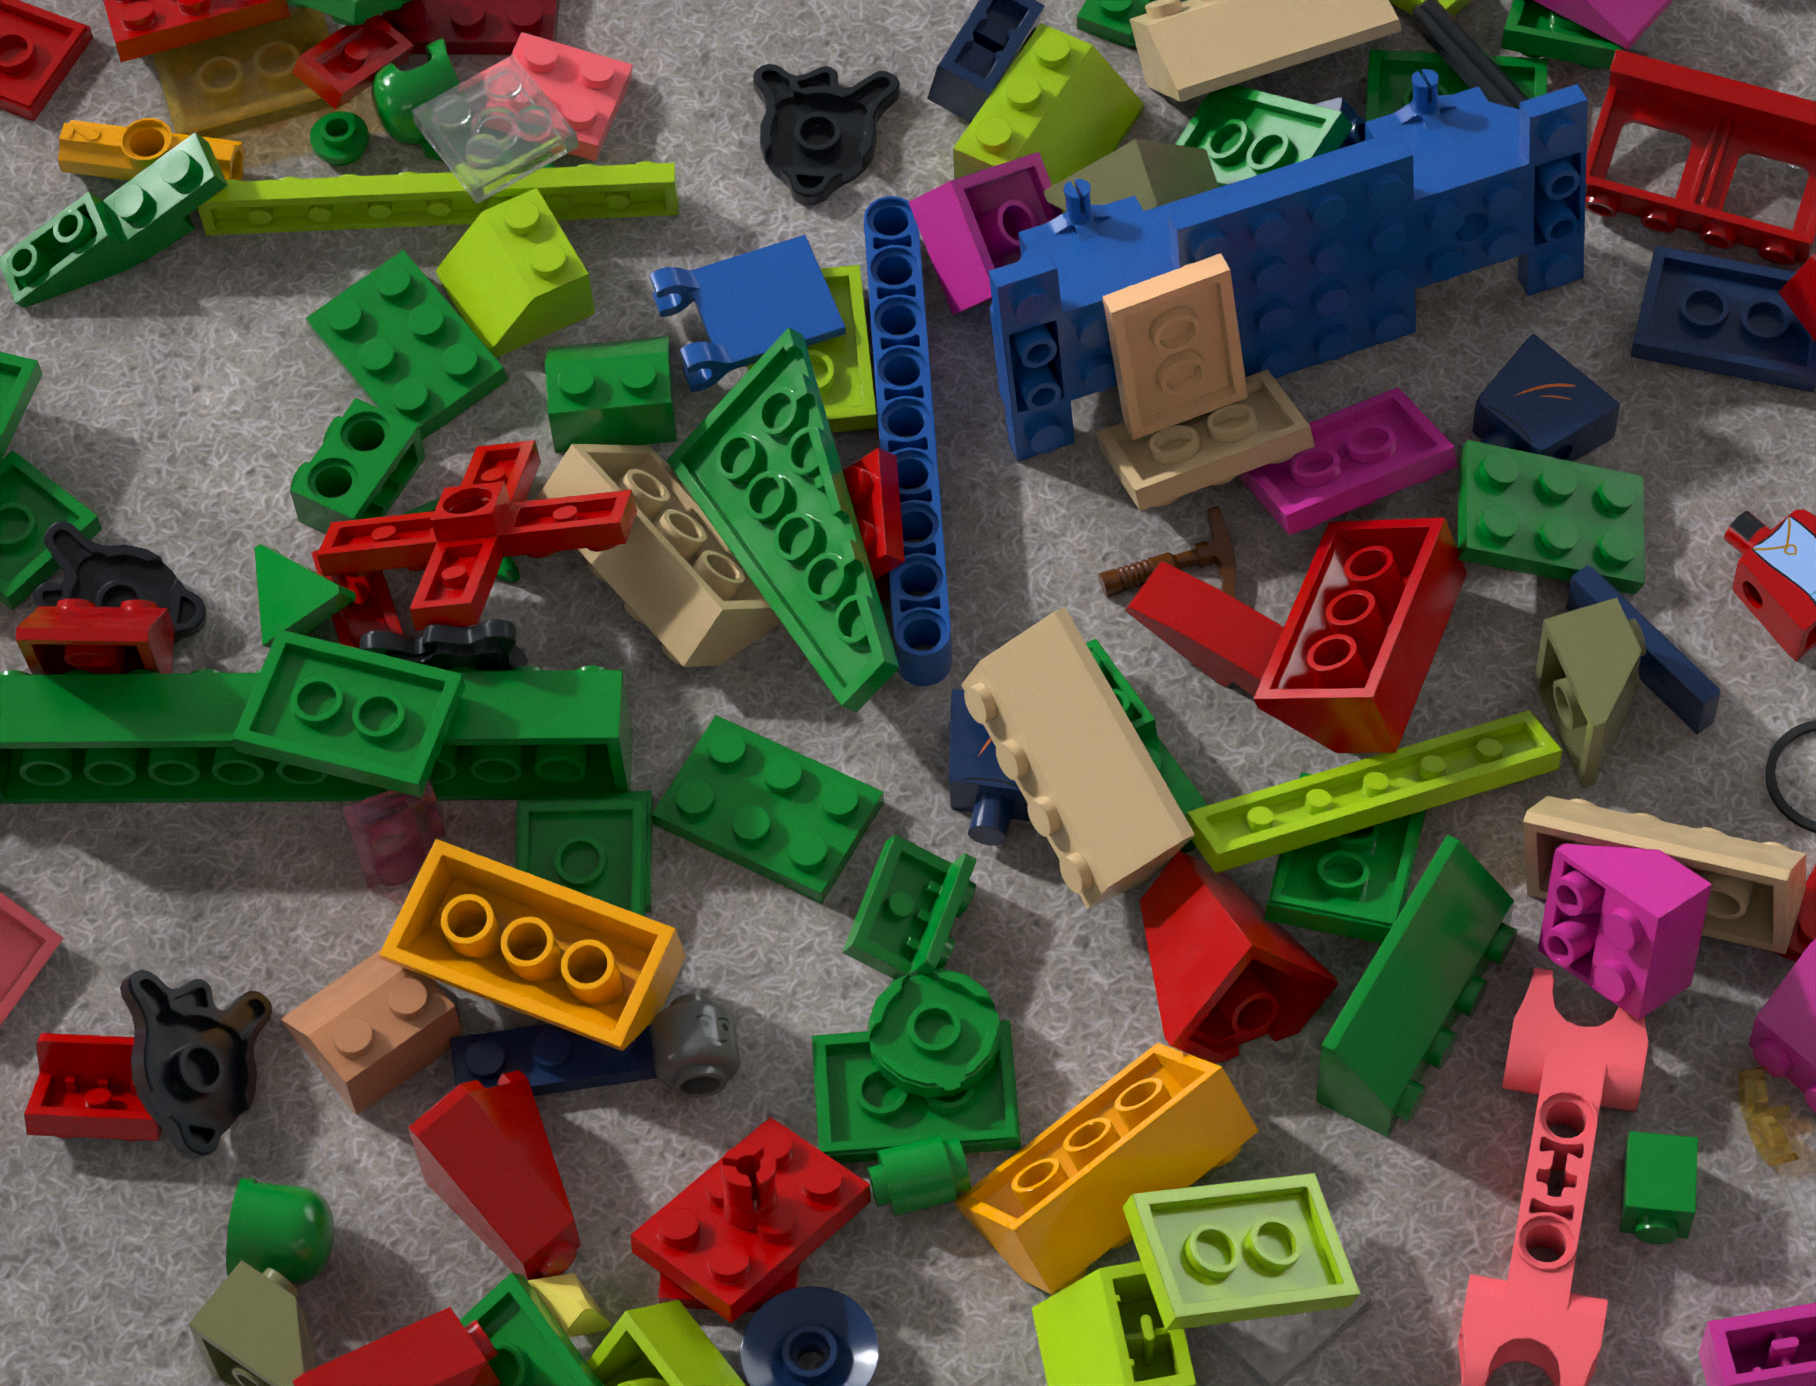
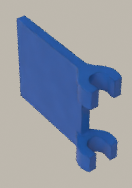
M806 235L693 270L665 267L649 274L655 290L652 293L653 300L660 317L675 315L683 311L694 301L711 343L695 342L680 349L686 366L683 367V373L691 392L705 390L715 385L730 371L756 363L788 327L804 336L806 346L846 334L843 320Z

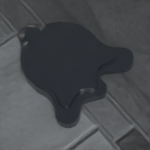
M762 65L753 74V84L755 92L764 103L766 109L760 124L759 140L764 163L772 174L790 189L795 201L804 205H816L826 201L833 191L855 180L872 162L877 146L876 127L883 113L900 96V82L898 78L890 72L878 71L853 87L844 88L839 85L837 71L829 66H823L809 73L796 76L777 65Z
M66 521L56 522L47 529L44 543L50 555L63 570L64 578L59 583H44L35 589L33 599L37 608L39 606H57V602L63 599L88 600L93 602L95 607H120L123 601L136 599L157 603L159 608L168 609L175 627L174 645L183 638L195 635L204 627L207 620V610L202 598L187 590L159 555L148 549L130 545L105 546L94 543L85 537L74 525Z
M487 620L469 628L437 624L429 625L423 630V637H412L386 631H370L363 634L360 638V649L444 670H450L455 667H471L479 671H512L517 667L527 666L528 659L522 650L515 646L516 627L512 622L506 620Z
M143 969L135 971L122 980L120 991L132 1015L135 1029L131 1069L132 1081L137 1096L149 1115L168 1133L178 1152L191 1159L203 1158L217 1149L222 1134L231 1128L230 1126L241 1113L250 1109L256 1093L255 1041L260 1031L271 1018L272 1004L262 993L248 991L234 999L223 1010H220L214 1004L211 986L203 979H194L179 988L171 989L153 973Z

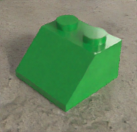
M669 336L548 347L545 360L547 409L555 453L567 452L571 444L645 445L677 442Z

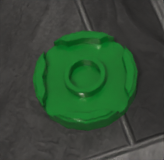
M937 968L929 975L919 974L909 978V974L894 980L876 999L868 1020L870 1052L882 1076L901 1091L925 1098L954 1096L977 1085L993 1068L1001 1046L999 1014L988 991L968 975L944 968Z

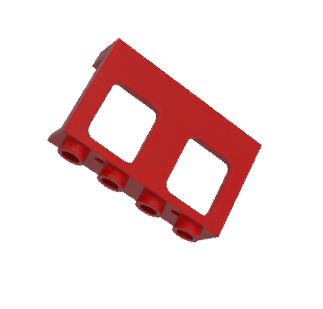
M1616 49L1609 70V87L1587 151L1585 209L1604 217H1614L1617 215V212L1641 218L1640 222L1644 226L1659 232L1672 233L1675 232L1676 227L1700 234L1699 238L1703 242L1718 248L1731 249L1735 243L1759 250L1758 254L1762 258L1777 264L1790 265L1794 262V259L1806 262L1810 257L1816 238V101ZM1630 123H1637L1679 134L1690 140L1691 149L1675 198L1606 180L1624 126ZM1754 154L1799 166L1807 172V184L1792 230L1722 211L1737 162L1743 155Z

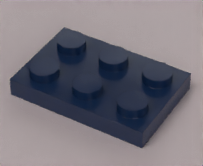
M1655 245L1633 340L1631 357L1814 392L1816 385V341L1778 293L1796 272Z

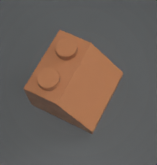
M381 949L280 1019L282 1025L356 1116L451 1049L450 1038L463 1036L456 1007L432 978L382 960L379 956Z

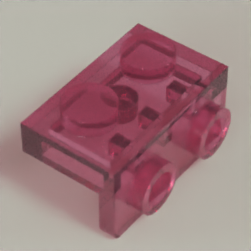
M428 780L422 798L388 790L342 808L359 868L368 889L381 884L396 886L409 881L422 868L435 839L446 836L435 806L438 803L430 780Z

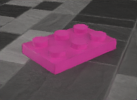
M1396 387L1308 423L1311 427L1315 447L1296 453L1285 462L1267 464L1237 476L1290 536L1299 531L1314 528L1321 522L1355 508L1368 506L1377 499L1411 485L1424 483L1433 476L1458 467L1455 446L1400 388Z

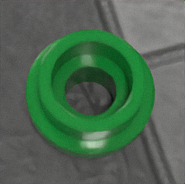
M337 111L326 114L315 122L310 131V143L313 152L318 158L331 165L344 166L357 161L365 152L369 144V132L366 123L358 115L346 111ZM338 133H346L340 137H332Z

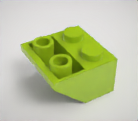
M1141 1261L1099 1268L1032 1307V1316L1047 1386H1197L1184 1329L1165 1330Z

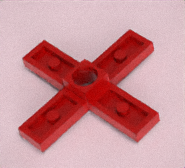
M530 440L477 446L461 485L444 488L435 511L331 522L317 553V558L323 576L346 574L350 577H364L378 570L406 568L411 571L425 570L409 608L415 631H422L425 627L435 624L469 627L471 625H478L504 557L527 555L531 558H543L557 551L584 548L594 552H601L612 549L617 545L626 544L637 514V508L632 490L526 501L541 463L536 441Z

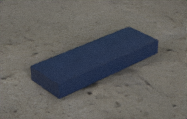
M1585 566L1571 577L1566 609L1570 612L1617 597L1627 620L1631 618L1636 619L1644 635L1646 654L1640 658L1638 668L1639 679L1698 735L1714 723L1721 693L1720 689L1593 567Z

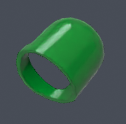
M444 38L425 46L428 63L410 71H400L393 63H390L375 75L371 89L375 113L388 135L399 143L405 145L421 144V141L472 121L465 94L447 55V46Z
M241 1177L234 1194L228 1224L226 1243L227 1275L229 1276L242 1260L261 1274L266 1268L274 1269L293 1285L308 1283L319 1276L328 1263L334 1242L333 1214L326 1199L320 1193L310 1188L257 1182L256 1179Z

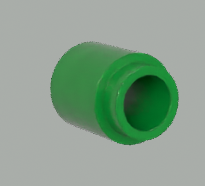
M938 1135L877 1151L879 1165L868 1167L869 1180L877 1207L889 1204L894 1217L957 1201L958 1193L972 1189L967 1162L958 1137L943 1141L941 1136Z

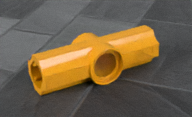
M142 118L133 121L127 127L71 120L69 123H64L59 136L58 164L61 172L130 181L190 135L172 133L170 127L165 122L155 118ZM203 137L209 142L225 180L235 179L242 181L245 157L242 142Z

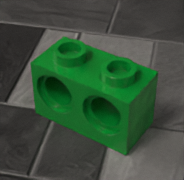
M355 398L343 416H337L331 421L325 432L323 444L312 460L304 462L293 476L290 493L298 521L326 534L331 522L385 517L426 458L419 426ZM377 447L371 451H363L367 448ZM345 493L340 497L329 498L335 494Z

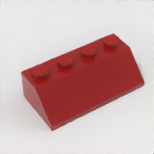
M1446 518L1333 521L1328 523L1253 698L1258 709L1335 753L1397 752L1467 575L1463 561L1458 560V549Z

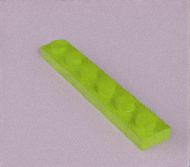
M1527 710L1399 748L1396 753L1379 754L1187 812L1186 820L1195 834L1191 840L1213 871L1219 873L1558 770L1562 749L1532 712Z

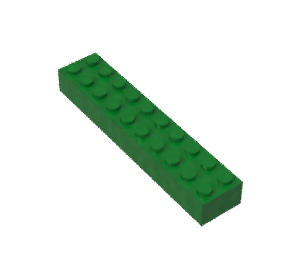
M521 666L512 671H479L471 667H455L448 670L463 674L465 690L422 798L237 752L232 737L261 669L255 673H222L214 669H198L191 673L159 674L146 669L132 670L127 674H94L85 670H70L63 674L31 675L18 670L0 673V804L523 800V795L631 791L633 728L622 670H608L601 666H584L577 670H543L533 666Z

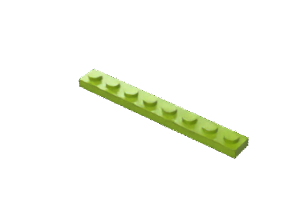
M643 161L627 165L597 166L594 164H581L576 167L558 168L525 166L512 170L478 171L463 169L457 172H402L397 175L374 176L345 174L339 177L301 179L297 177H284L279 180L259 181L227 179L228 186L198 207L205 235L210 236L473 224L482 211L535 188L539 190L556 220L679 215V191L675 162L656 163Z

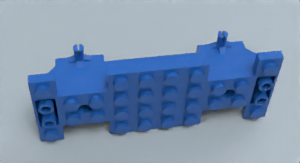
M1422 69V76L1419 71L1412 75L1413 100L1411 103L1393 114L1365 122V141L1143 211L1135 195L1106 205H1091V186L1089 182L1084 179H1074V188L1071 180L1068 181L1063 188L1066 199L1065 213L1046 224L1018 232L1021 251L1019 262L989 271L992 296L990 316L999 392L1005 407L1009 445L1017 462L1075 443L1071 400L1117 386L1102 296L1220 253L1231 272L1245 377L1268 369L1275 379L1301 369L1329 360H1335L1342 356L1416 333L1415 289L1449 280L1455 276L1504 262L1517 256L1518 279L1528 296L1584 278L1588 99L1578 84L1519 102V109L1488 102L1479 86L1453 95H1438V74L1430 69Z

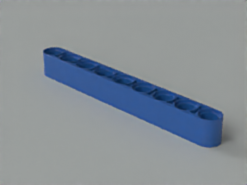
M886 196L870 203L865 210L864 233L879 441L881 449L897 456L905 557L903 564L889 572L894 648L899 664L898 673L901 677L916 686H930L942 681L950 672L952 666V643L919 228L909 201L898 196ZM902 383L911 384L907 386H896ZM905 434L915 435V436H913V437H908V438L899 437V436L905 435ZM907 486L919 487L913 490L902 489L903 487ZM912 538L924 539L923 541L917 543L906 541ZM915 591L928 592V594L924 596L909 595L911 592ZM922 644L933 646L932 649L925 651L913 649V647Z

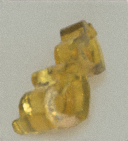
M1762 1066L1738 1073L1739 1101L1742 1116L1747 1125V1131L1756 1150L1768 1166L1796 1161L1799 1159L1798 1155L1792 1152L1786 1134L1778 1120L1791 1117L1789 1106L1783 1105L1768 1109L1767 1083L1765 1078L1766 1067Z

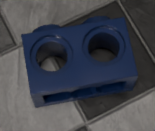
M979 0L939 62L927 99L971 123L1037 29L1045 5L1036 0Z

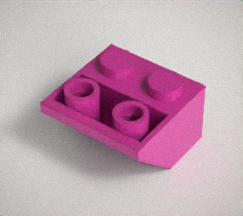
M1563 844L1556 848L1554 853L1538 951L1640 1020L1691 986L1712 884L1661 850Z
M1816 1303L1708 1321L1698 1352L1707 1386H1816Z

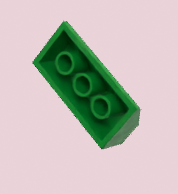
M1447 834L1321 1045L1316 1102L1387 1138L1398 1119L1409 1123L1414 1117L1426 1091V1086L1420 1084V1081L1430 1065L1441 1069L1446 1062L1457 1038V1033L1451 1031V1028L1460 1013L1469 1017L1473 1015L1488 981L1481 978L1491 961L1499 965L1504 962L1518 932V929L1510 926L1514 905L1513 898L1460 840Z

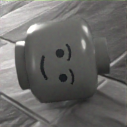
M686 994L675 998L670 1003V1006L659 1012L652 1021L650 1033L656 1076L667 1087L674 1089V1092L679 1096L703 1098L717 1094L725 1088L726 1082L731 1080L739 1070L740 1055L735 1018L733 1013L724 1005L710 1001L708 997L701 994Z

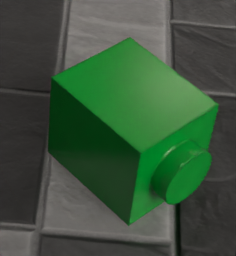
M1629 1131L1622 1162L1619 1232L1636 1234L1637 1239L1649 1244H1668L1674 1242L1677 1238L1688 1239L1696 1208L1698 1137Z

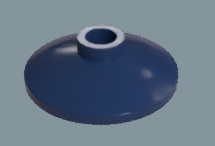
M798 1287L775 1295L766 1301L751 1317L742 1337L740 1350L741 1364L749 1386H870L879 1361L877 1333L865 1310L845 1294L824 1287ZM808 1352H816L824 1358V1362L818 1369L805 1370L798 1364L800 1357Z

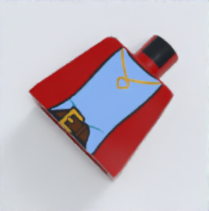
M1805 509L1794 510L1777 526L1771 529L1750 511H1745L1731 523L1724 535V540L1742 554L1737 563L1732 590L1785 652L1797 662L1816 645V516Z

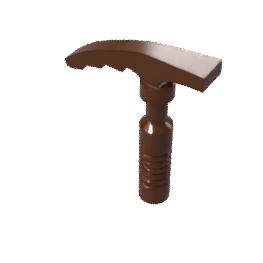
M1219 506L1208 509L1207 521L1213 539L1210 543L1206 541L1198 542L1192 545V550L1175 555L1166 552L1149 557L1147 560L1143 559L1141 562L1137 561L1135 564L1130 563L1129 566L1124 565L1117 569L1114 568L1098 573L1099 583L1105 597L1121 593L1123 590L1127 591L1129 588L1133 589L1135 586L1140 587V585L1146 582L1157 565L1163 561L1179 570L1196 564L1199 565V568L1212 565L1213 563L1219 567L1218 577L1222 583L1221 591L1235 598L1236 563L1234 548Z

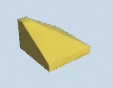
M575 1273L528 1280L569 1338L602 1332L611 1325Z

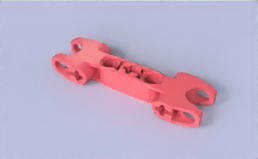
M1534 967L1529 988L1513 1021L1502 1089L1538 1095L1508 1279L1502 1280L1471 1273L1469 1276L1458 1339L1461 1386H1486L1494 1370L1508 1362L1525 1361L1541 1368L1553 1382V1386H1588L1596 1370L1598 1355L1601 1350L1608 1299L1571 1293V1284L1600 1107L1636 1113L1645 1068L1648 1037L1645 1016L1638 1020L1621 1007H1618L1612 1019L1600 1026L1580 1027L1566 1021L1554 1005L1553 970ZM1556 1124H1565L1575 1129L1579 1135L1573 1138H1562L1551 1132L1549 1127ZM1551 1169L1564 1171L1560 1191L1561 1197L1547 1195ZM1534 1247H1547L1556 1252L1559 1259L1553 1262H1541L1534 1259L1528 1250Z

